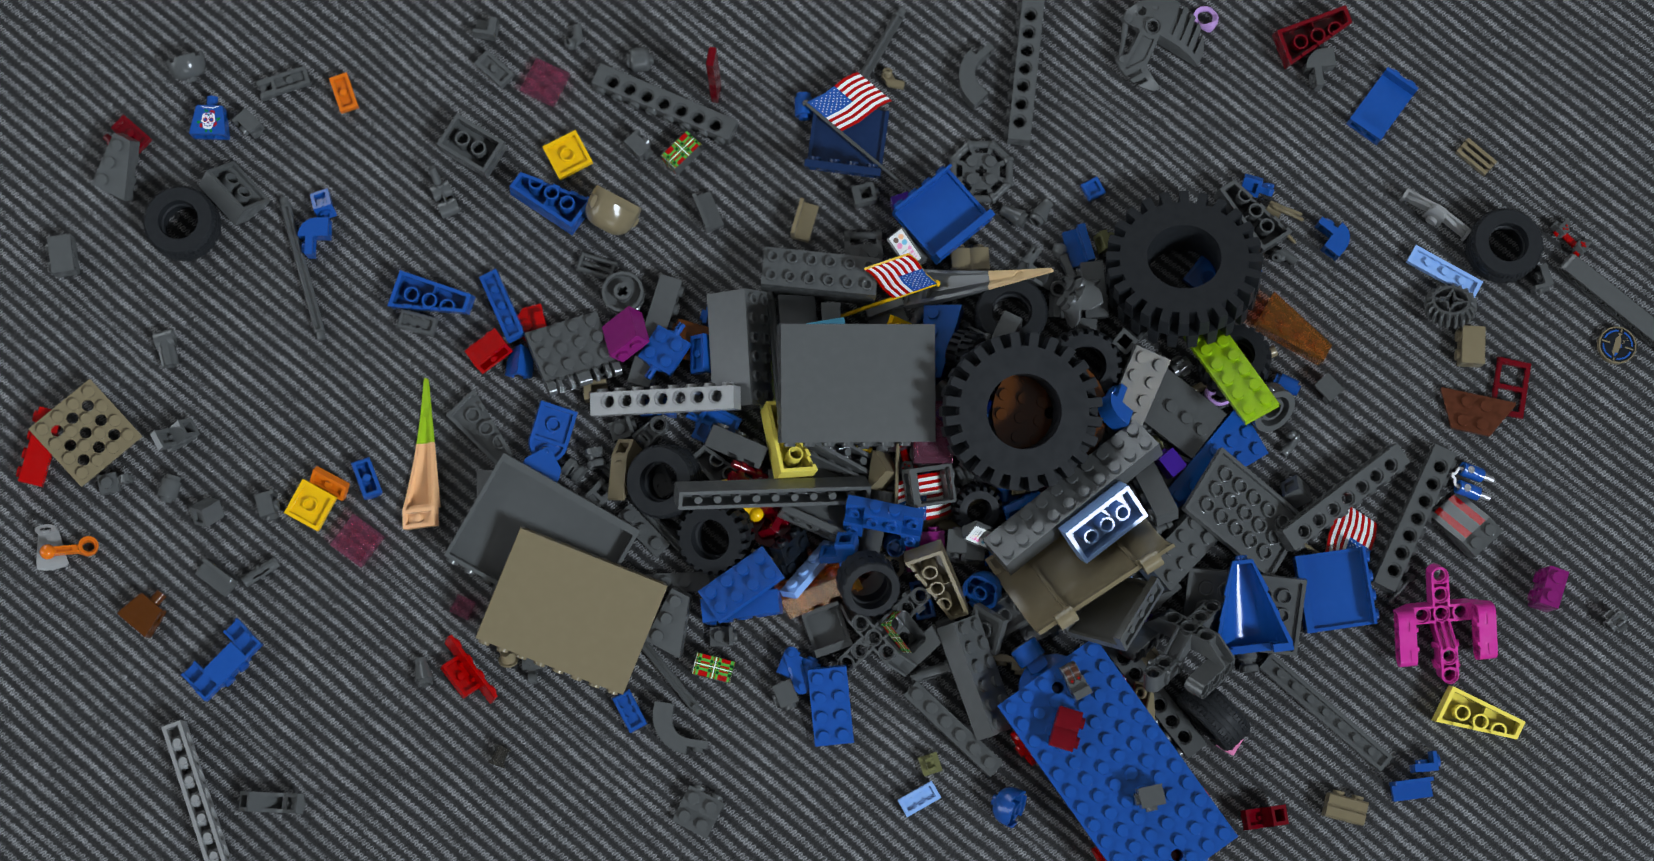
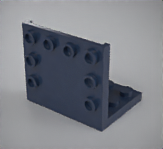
M875 110L861 122L842 132L880 164H883L889 111ZM813 112L808 158L805 159L804 163L806 169L881 179L882 169L877 164L873 163Z

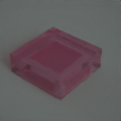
M458 594L449 612L468 620L476 602Z

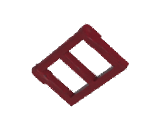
M1497 357L1491 398L1497 399L1498 389L1521 393L1518 412L1511 411L1507 417L1523 419L1531 363ZM1502 365L1524 369L1522 388L1499 383Z

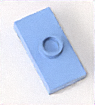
M931 780L897 801L906 817H909L937 801L941 796Z

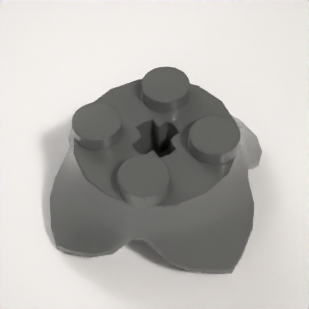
M1079 278L1075 281L1069 280L1065 285L1066 290L1058 299L1057 306L1063 311L1066 322L1071 328L1076 329L1080 323L1082 310L1090 311L1104 303L1102 292L1095 286L1100 283V279L1087 280Z

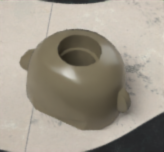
M596 185L588 199L585 212L587 219L593 225L612 235L619 236L627 233L638 224V217L642 208Z

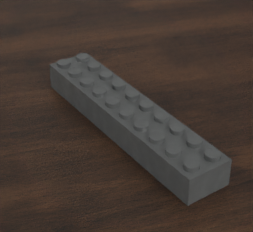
M1135 419L1132 420L1128 426L1122 428L1089 454V458L1084 464H1078L1074 468L1075 473L1068 478H1062L1058 481V484L1045 489L986 536L983 541L987 549L1010 575L1014 574L1062 535L1058 527L1115 483L1121 481L1127 484L1162 456L1160 444Z

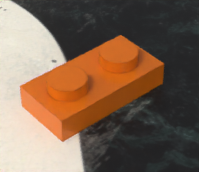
M345 72L329 78L341 114L358 109L359 105L348 73Z
M318 466L312 471L310 478L312 484L338 497L337 499L341 501L346 498L350 483Z

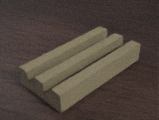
M1467 138L1455 152L1483 177L1497 163L1494 158L1470 138ZM1464 149L1468 154L1472 156V158L1481 163L1486 169H1483L1479 164L1472 160L1462 150Z

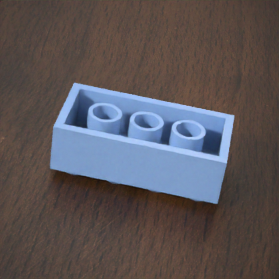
M1118 481L1058 527V530L1076 556L1087 564L1148 517V514L1130 487Z

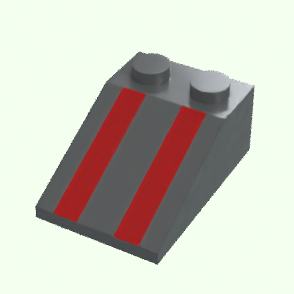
M1456 493L1436 509L1431 518L1468 559L1476 557L1503 532L1489 515L1469 499Z

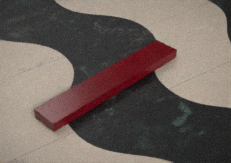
M710 47L707 54L706 70L711 101L718 103L721 91L717 48Z

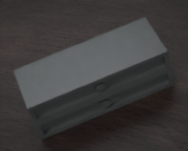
M765 247L761 291H773L774 296H815V300L869 305L875 303L877 281L864 268L879 263L880 258Z
M746 288L707 294L712 383H716V386H722V382H734V385L740 386L741 410L762 408L766 401H773L774 398L772 392L773 377L771 373L767 292ZM721 392L716 396L717 401L722 397Z

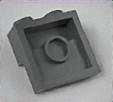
M695 783L694 787L689 785L672 821L707 839L725 803L721 802L723 800L722 797L715 793H712L711 796L704 793L706 789Z

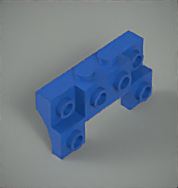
M848 494L843 530L847 532L857 531V535L862 537L863 528L901 535L900 545L916 548L921 543L925 509Z
M236 618L235 622L227 630L223 631L232 642L205 668L197 661H194L181 674L204 701L208 702L222 687H229L236 680L235 676L239 672H244L249 667V662L252 660L251 657L264 645L239 618Z

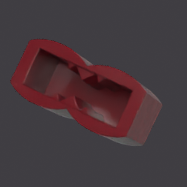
M1059 706L1048 745L1069 752L1077 749L1080 742V737H1077L1079 729L1083 730L1086 720L1083 717V712Z

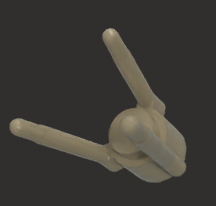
M1272 200L1266 208L1271 215L1277 218L1283 213L1297 220L1304 221V218L1300 217L1303 215L1301 212ZM1291 235L1287 237L1293 244L1296 243Z

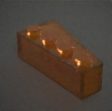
M1275 291L1269 297L1253 325L1257 332H1261L1264 336L1318 366L1324 361L1332 347L1328 340Z
M839 563L826 565L797 599L783 597L781 594L782 607L790 619L812 611L817 604L823 606L829 604L830 600L834 597L840 596L842 598L837 589L836 582L837 571L840 568ZM858 578L852 586V590L856 589L857 592L864 589Z

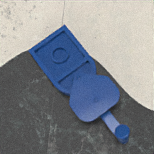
M540 401L528 441L529 450L532 455L526 457L523 463L558 482L561 467L557 460L567 450L578 412Z

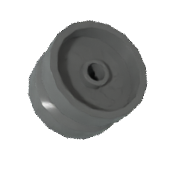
M620 271L613 273L605 280L602 287L604 303L610 313L615 316L628 306L641 311L645 304L646 296L642 282L636 275L630 272Z

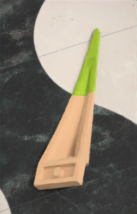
M424 378L417 443L407 494L402 509L403 530L439 526V508L441 503L428 378Z

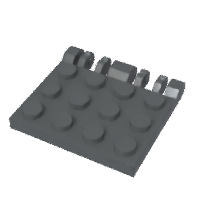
M596 311L524 334L549 396L557 395V388L560 393L565 392V387L562 383L563 379H567L572 390L576 389L573 376H575L579 387L592 384L593 379L590 371L596 382L601 381L599 368H603L607 378H611L612 373L614 376L623 374L619 361L609 356L602 323Z

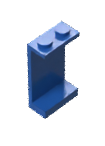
M1387 67L1346 125L1377 146L1419 88L1413 81L1402 77L1397 70Z

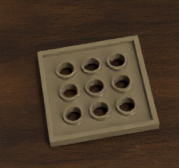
M91 379L86 381L29 428L31 433L81 487L86 485L143 437ZM85 401L93 402L94 407L91 411L83 410L82 405ZM71 413L78 415L79 419L75 424H70L67 421V416ZM99 415H104L107 418V422L103 426H99L95 422ZM61 426L63 428L62 435L58 437L53 436L52 428ZM83 428L91 429L92 434L89 438L81 437L80 431ZM115 429L120 432V437L117 440L109 438L111 430ZM69 440L76 442V448L73 451L65 449V443ZM97 442H102L105 445V449L101 453H97L93 449L94 444ZM81 455L89 456L90 461L87 465L83 466L78 463V458Z

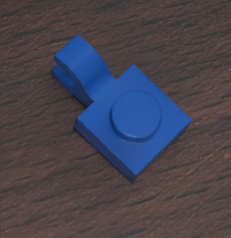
M1244 175L1241 186L1253 197L1258 198L1259 193L1272 197L1274 184L1263 183V178Z

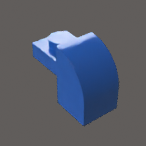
M329 217L310 218L300 226L297 236L301 241H305L302 242V252L308 259H316L317 241L332 240V221Z
M1322 217L1314 227L1329 238L1321 248V251L1336 261L1347 248L1350 241V233L1343 222L1337 228L1332 220Z
M1122 383L1116 387H1111L1107 391L1106 396L1102 397L1103 406L1098 407L1103 421L1115 432L1128 426L1133 414V410L1123 403L1127 387Z
M857 531L838 532L834 545H822L818 557L819 563H839V566H841V563L848 556L858 551L859 539Z

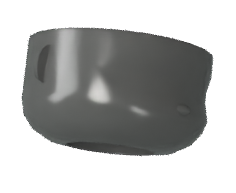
M1267 382L1265 384L1279 402V407L1251 422L1263 432H1271L1280 428L1289 420L1295 408L1294 396L1276 382Z

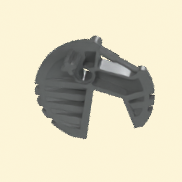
M1142 0L1131 6L1121 16V42L1119 55L1116 56L1115 61L1124 76H1130L1131 79L1129 81L1131 83H1140L1138 87L1142 89L1156 91L1160 88L1147 67L1156 43L1194 67L1199 64L1203 56L1204 38L1202 35L1199 39L1200 24L1198 22L1195 26L1196 17L1193 13L1189 16V9L1185 6L1182 9L1179 8L1181 3L1175 0ZM1148 23L1154 25L1153 32L1149 31ZM1129 27L1136 34L1127 53L1123 55Z

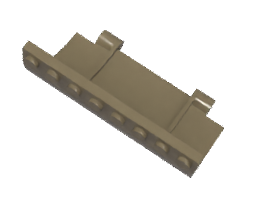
M1145 518L1087 564L1076 556L1063 535L1012 575L1007 572L993 555L986 558L985 561L995 576L999 578L1002 587L1026 621L1038 635H1041L1057 624L1062 631L1080 620L1076 611L1137 571L1143 569L1149 575L1165 564L1161 556L1176 546L1174 543L1167 542Z

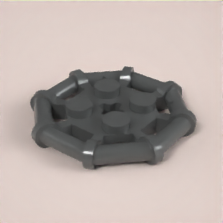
M968 139L960 149L948 158L949 164L952 165L950 171L956 177L957 166L962 167V177L957 178L961 183L964 182L971 189L970 193L979 203L995 204L1010 187L1014 186V158L1010 157L996 143V140L971 141ZM974 148H988L987 153H975ZM969 151L971 156L964 162L961 161L960 158ZM994 151L1003 160L998 162L994 156H991L992 152ZM1001 167H1005V178L1000 177ZM983 168V170H986V173H983V176H979L976 170ZM997 183L1002 184V185L993 193V191L991 190V188H992L995 184H997ZM975 191H986L987 195H974Z

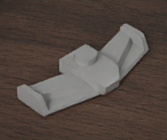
M1409 188L1399 199L1401 202L1405 200L1424 210L1425 213L1422 217L1430 225L1438 227L1441 223H1444L1461 237L1460 240L1462 242L1472 230L1446 208Z

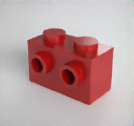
M495 328L487 332L481 339L471 344L465 350L469 359L482 374L513 352L506 340Z

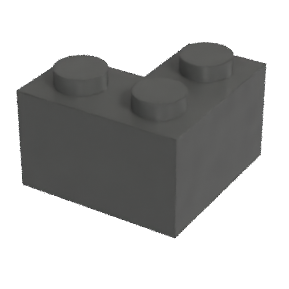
M953 527L948 529L945 550L950 562L983 566L985 549L964 541L962 528Z

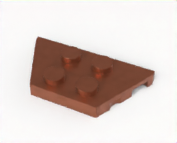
M1444 387L1440 389L1445 404L1444 407L1449 418L1450 428L1490 437L1516 405L1515 402Z

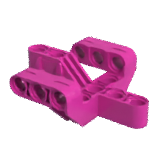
M1432 563L1427 566L1425 572L1427 602L1408 603L1393 610L1396 662L1398 667L1418 665V652L1420 648L1417 646V632H1419V628L1416 625L1429 624L1434 639L1431 642V647L1434 648V659H1431L1432 665L1440 679L1447 684H1453L1459 679L1460 661L1458 658L1459 639L1455 638L1451 621L1472 620L1473 653L1476 660L1497 658L1496 608L1494 603L1489 600L1450 599L1448 571L1441 565ZM1440 570V575L1434 578L1435 571ZM1441 589V594L1435 597L1436 590ZM1461 606V611L1455 614V609ZM1442 608L1441 614L1436 615V610ZM1419 610H1423V614L1420 617H1416V613ZM1450 650L1449 656L1443 658L1444 653ZM1451 669L1450 675L1444 677V673Z

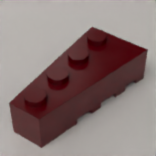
M1346 5L1279 29L1272 35L1285 70L1352 23Z

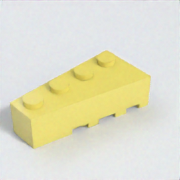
M766 401L760 413L774 479L813 478L818 468L816 464H813L808 448L803 447V443H795V447H784V443H778L776 401Z
M1448 685L1432 718V721L1512 739H1518L1525 724V721Z

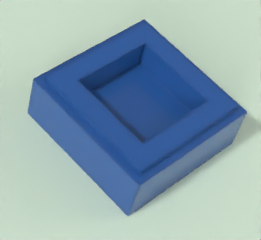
M1098 177L1080 185L1088 202L1106 194Z

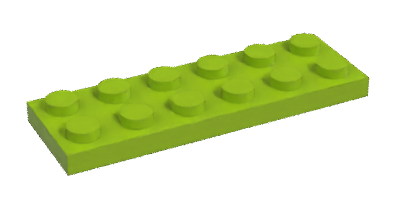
M1218 329L1216 342L1211 344L1206 343L1203 334L1199 335L1197 347H1192L1191 350L1245 425L1279 407V402L1230 335L1225 336Z

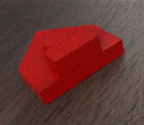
M541 303L522 308L518 315L525 333L547 326Z

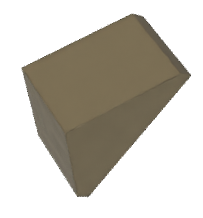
M872 450L868 482L872 490L884 491L895 479V464L888 453Z

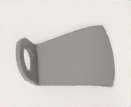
M52 524L35 527V532L38 534L37 569L49 571L68 565L69 561L66 555L54 556L52 559L47 560L43 559L39 553L40 548L45 544L63 546L59 529ZM42 528H51L49 530H40Z

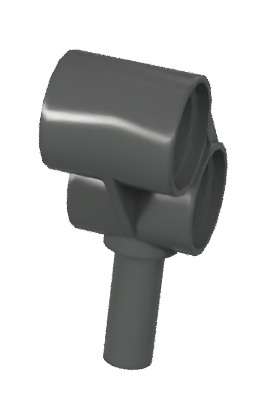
M430 166L428 171L434 182L430 189L435 201L438 202L437 206L442 218L445 219L460 213V208L453 196L454 194L448 180H441L435 166Z

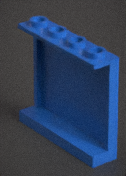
M951 164L947 167H940L932 179L930 177L926 178L918 190L914 188L908 193V197L905 200L900 199L897 201L892 212L894 218L936 265L992 221L995 216L991 209L986 211L950 171Z
M1365 546L1292 557L1295 577L1307 579L1302 615L1304 634L1378 624L1377 620L1380 619L1378 608H1375L1374 604L1376 592L1371 586L1373 573L1368 568L1370 555L1369 551L1365 550Z

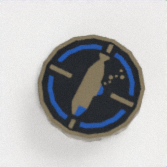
M1615 326L1608 328L1600 334L1597 340L1598 352L1602 359L1610 364H1623L1629 361L1636 352L1637 343L1635 337L1629 330L1623 327Z

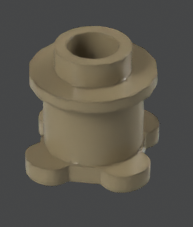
M496 649L497 652H500L498 662L501 666L511 668L518 663V658L515 656L516 653L511 651L504 653Z

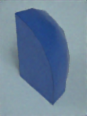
M520 344L513 349V352L508 357L505 376L514 378V375L523 376V379L532 378L533 358L527 347Z

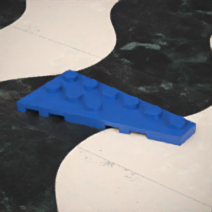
M1234 409L1168 487L1177 507L1185 504L1218 448L1223 447L1245 467L1269 453L1252 424L1245 425Z

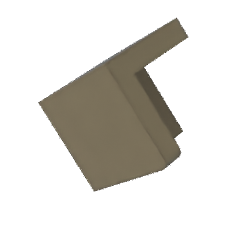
M601 379L598 382L593 380L592 384L583 386L586 403H590V393L597 392V389H608L606 379Z

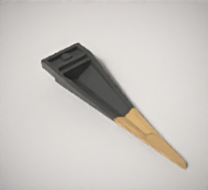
M1052 268L995 271L923 269L932 279L939 280L940 286H934L905 296L904 307L911 309L924 305H937L1052 273L1054 270Z

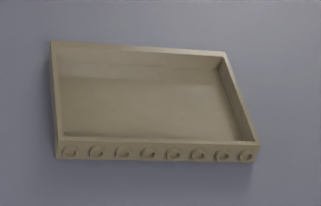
M520 526L475 638L479 639L478 642L483 645L489 646L492 644L497 646L496 649L501 652L508 653V651L516 653L515 656L522 660L527 658L534 660L533 663L540 667L547 665L552 667V671L563 674L565 672L570 674V677L574 680H586L592 687H604L610 694L618 695L619 693L623 695L668 585L640 572Z

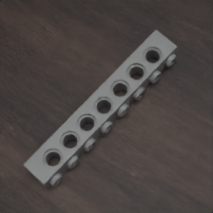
M722 382V386H716V383H704V387H697V384H686V388H679V385H668V389H662V386H650L649 390H644V387H632L631 391H626V388H614L615 391L608 392V389H597V392L590 393V416L596 417L741 410V387L734 385V382ZM721 392L722 397L717 401L716 396ZM700 393L703 394V400L701 402H699L698 399ZM682 394L685 395V401L683 403H681L680 400ZM664 395L667 396V401L665 404L663 403ZM649 396V403L646 405L645 398ZM629 397H631L632 401L631 404L628 406L627 400ZM611 398L614 399V403L612 406H610Z
M179 720L161 727L204 861H232L187 721Z

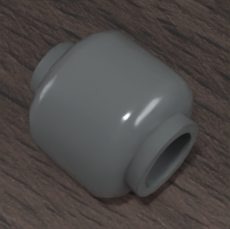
M647 47L631 48L630 52L627 53V65L633 72L649 71L650 65L654 64L653 53H649Z

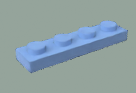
M1418 245L1414 246L1405 262L1444 284L1446 283L1448 286H1452L1454 283L1457 287L1462 285V289L1468 288L1469 293H1473L1474 298L1483 283L1478 278Z
M823 540L782 587L780 592L783 597L797 599L827 565V563H819L818 557L821 546L834 545L835 542Z

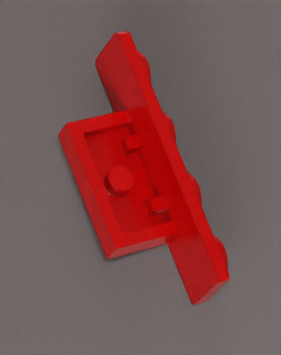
M451 634L444 643L454 655V658L443 664L440 669L463 699L479 689L490 704L493 703L498 697L496 689L491 684L489 685L484 673L477 669L472 657L465 653L460 641Z

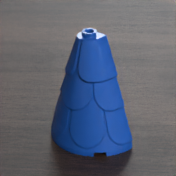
M1247 555L1235 556V560L1231 561L1223 593L1225 598L1217 633L1221 635L1233 655L1271 650L1273 652L1294 650L1293 640L1268 593L1269 588L1253 559L1247 558Z

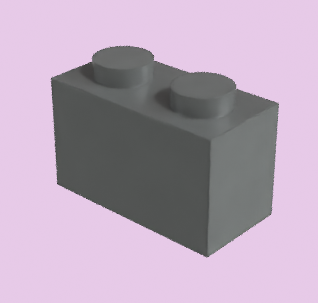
M70 233L47 237L48 243L45 245L50 259V262H48L49 272L57 278L79 275L76 238Z

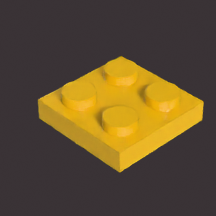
M576 130L542 146L559 180L593 164Z
M302 479L284 513L310 528L320 531L338 497Z

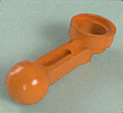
M85 536L75 545L53 546L45 544L40 548L39 553L43 559L47 560L60 555L80 554L92 556L98 551L99 544L94 537ZM85 543H92L94 549L92 551H85L83 545Z

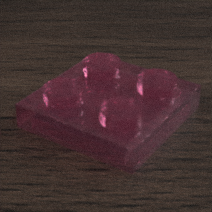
M536 58L520 88V92L551 107H555L571 75L569 72Z
M353 514L330 545L362 568L384 540L385 536Z

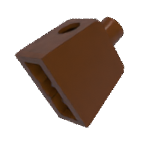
M158 589L151 597L140 593L117 614L141 635L151 638L167 612L160 606L167 596Z

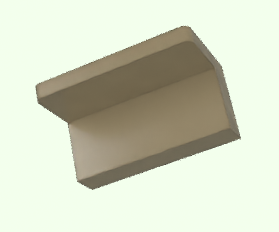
M800 198L790 235L792 239L809 243L819 206L804 202V198Z

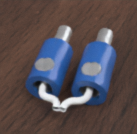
M1462 462L1456 471L1451 473L1456 494L1475 501L1479 498L1486 501L1491 499V495L1482 492L1481 487L1463 480L1456 482V477L1454 476L1458 473L1460 476L1479 483L1483 480L1493 483L1495 478L1485 474L1484 469Z

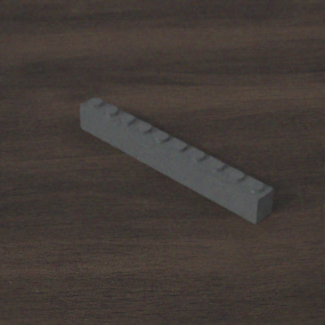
M865 476L675 482L673 500L678 510L846 505L848 494L870 499L871 485Z

